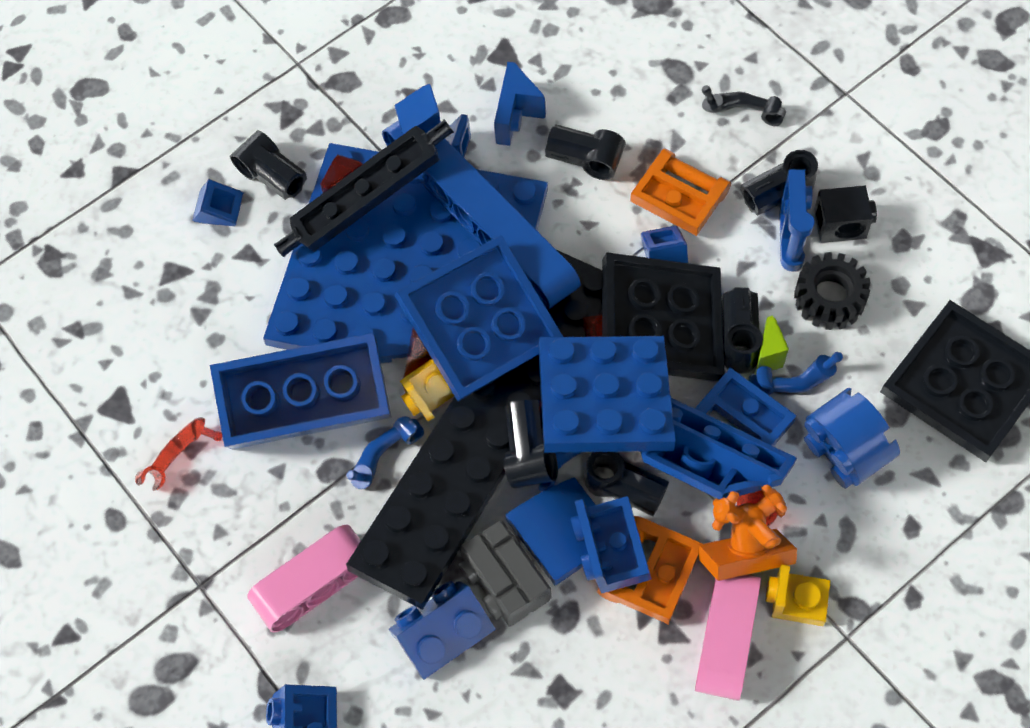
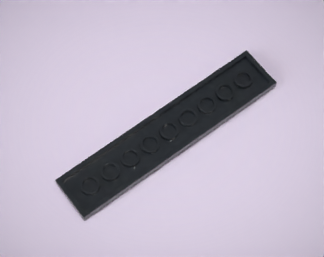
M557 250L575 269L581 286L547 311L563 337H589L602 316V270ZM539 356L460 401H457L454 396L346 563L349 572L421 610L424 609L460 550L461 545L468 537L505 476L504 457L506 452L510 451L505 406L520 400L541 401Z

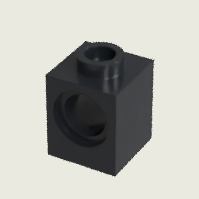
M866 185L821 189L818 192L814 214L820 243L867 239L871 224L876 223L877 209L875 201L869 200Z

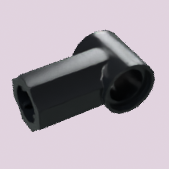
M555 124L548 135L545 157L581 166L593 178L610 180L615 175L626 142L621 135L611 130L602 129L591 134Z
M259 130L252 134L230 155L231 162L242 175L249 180L257 178L284 200L295 198L302 191L303 185L307 180L306 172L282 155L276 144Z
M806 150L792 151L786 155L782 164L741 184L740 191L751 213H755L758 216L781 204L789 169L805 170V185L812 186L813 190L818 171L816 157Z
M735 287L729 292H724L722 297L724 365L727 369L732 368L737 373L743 374L752 371L757 365L763 337L759 330L758 293L752 292L749 288ZM735 346H744L749 350H739Z
M520 400L511 402V404L505 406L510 451H507L504 457L505 475L510 486L519 488L556 481L558 477L555 452L544 453L541 401Z
M592 452L587 460L584 481L590 493L598 497L610 496L614 499L628 496L631 507L654 517L668 488L669 481L624 461L618 452ZM598 467H606L613 471L614 476L604 479L597 476L594 470Z

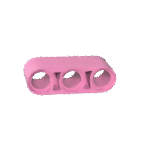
M346 524L335 528L263 578L248 592L247 599L270 632L275 633L284 630L358 578V576L349 572L346 563L361 542L350 525Z
M743 575L717 581L715 578L697 674L696 692L737 701L740 700L761 577Z

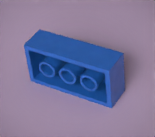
M374 333L209 365L224 447L232 450L392 418L377 339Z

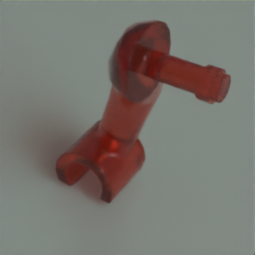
M195 418L164 446L151 466L137 472L135 476L136 484L138 486L142 485L146 474L150 473L155 479L152 490L160 489L166 480L164 472L191 442L196 441L201 434L215 441H221L222 433L204 427L205 418Z

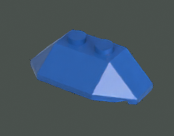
M671 398L676 440L674 451H640L644 463L719 500L727 498L732 491L738 492L739 496L760 491L764 485H770L771 488L781 485L797 460V457Z

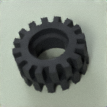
M826 252L823 260H821L819 255L812 257L811 264L807 261L803 265L794 291V298H797L795 306L797 310L803 309L801 316L805 320L810 316L814 317L813 326L819 327L822 321L826 322L825 330H832L834 323H837L839 329L846 328L848 321L852 325L857 321L858 316L862 315L870 294L869 287L871 282L870 277L865 278L867 271L864 266L856 270L858 261L853 257L847 263L844 261L846 254L839 253L837 259H832V252ZM825 281L836 282L846 289L847 297L841 301L827 300L818 293L817 286Z

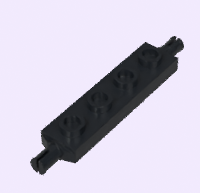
M445 119L427 133L417 126L411 128L291 216L289 219L292 232L277 243H274L277 251L281 256L285 257L300 244H303L313 252L318 250L437 163L440 159L435 146L453 134L454 131Z

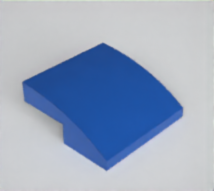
M575 477L546 489L505 514L508 524L554 586L583 567L581 555L588 554L585 540L577 542L571 517L578 515L575 505L576 500L583 499L586 507L596 504Z

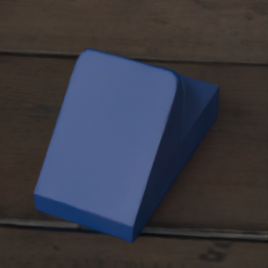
M507 62L494 120L496 144L510 146L513 131H520L522 116L541 119L546 117L545 96L515 62Z

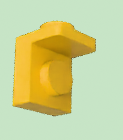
M433 359L400 380V383L406 390V393L400 397L413 416L421 412L428 422L435 418L432 411L454 397Z
M781 564L777 576H769L765 602L773 603L771 617L823 627L826 623L830 580L789 573V565Z

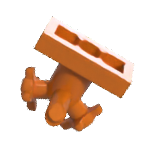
M770 485L761 487L762 491L760 493L764 498L756 504L744 503L736 506L739 493L735 491L730 492L727 498H721L720 500L716 498L713 500V515L715 518L712 524L713 529L720 531L724 524L732 523L731 538L699 545V561L717 581L779 568L781 564H796L797 548L777 529H770L766 525V517L774 511L780 518L787 511L782 495L775 489H772Z

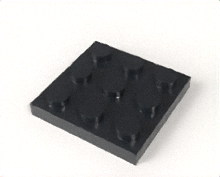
M606 252L602 259V337L664 336L669 376L719 381L725 374L721 268Z
M949 300L885 382L880 393L987 463L1030 404V350Z

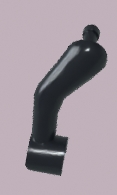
M705 85L702 87V93L706 97L702 102V108L707 112L718 113L735 107L751 108L763 111L761 119L770 126H779L786 115V110L781 108V99L776 96L765 99L740 91L712 94L710 86Z

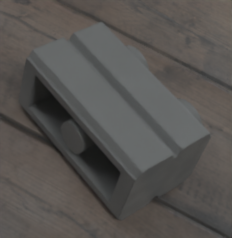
M499 520L485 529L482 534L474 536L461 545L460 553L463 561L458 566L471 586L477 582L486 593L482 601L494 620L502 617L509 627L513 626L552 598L551 587L503 520Z

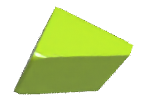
M772 315L767 317L756 371L761 366L770 367L772 371L783 368L789 347L776 318Z

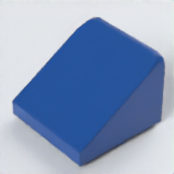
M430 84L422 86L394 105L403 134L414 126L427 133L441 122L439 109Z
M461 114L449 125L454 133L445 139L465 157L471 139L468 115Z
M208 179L199 192L192 221L202 224L235 226L244 192Z
M678 226L640 233L646 258L688 263L687 243Z

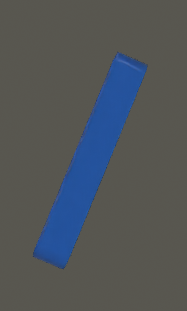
M399 120L382 131V136L387 146L403 135ZM446 139L435 146L440 160L416 178L481 245L500 235L503 236L547 310L581 286L579 276L570 263Z

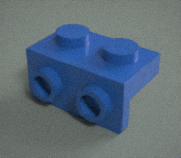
M622 497L591 507H586L583 499L576 500L575 505L578 515L571 517V522L577 542L585 540L588 554L581 555L587 581L595 579L602 594L652 580L629 497Z
M448 581L435 589L431 596L432 599L427 602L423 610L415 606L405 609L394 619L396 624L389 628L390 633L398 641L423 680L496 630L470 587L461 581L456 583Z

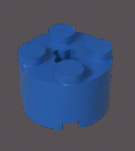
M846 388L808 415L804 423L809 433L804 437L808 448L818 458L823 454L833 465L830 469L833 477L844 489L851 485L858 486L900 455L897 440L895 439L889 444L884 435V432L890 428L885 419L862 394L858 392L851 396L852 388Z

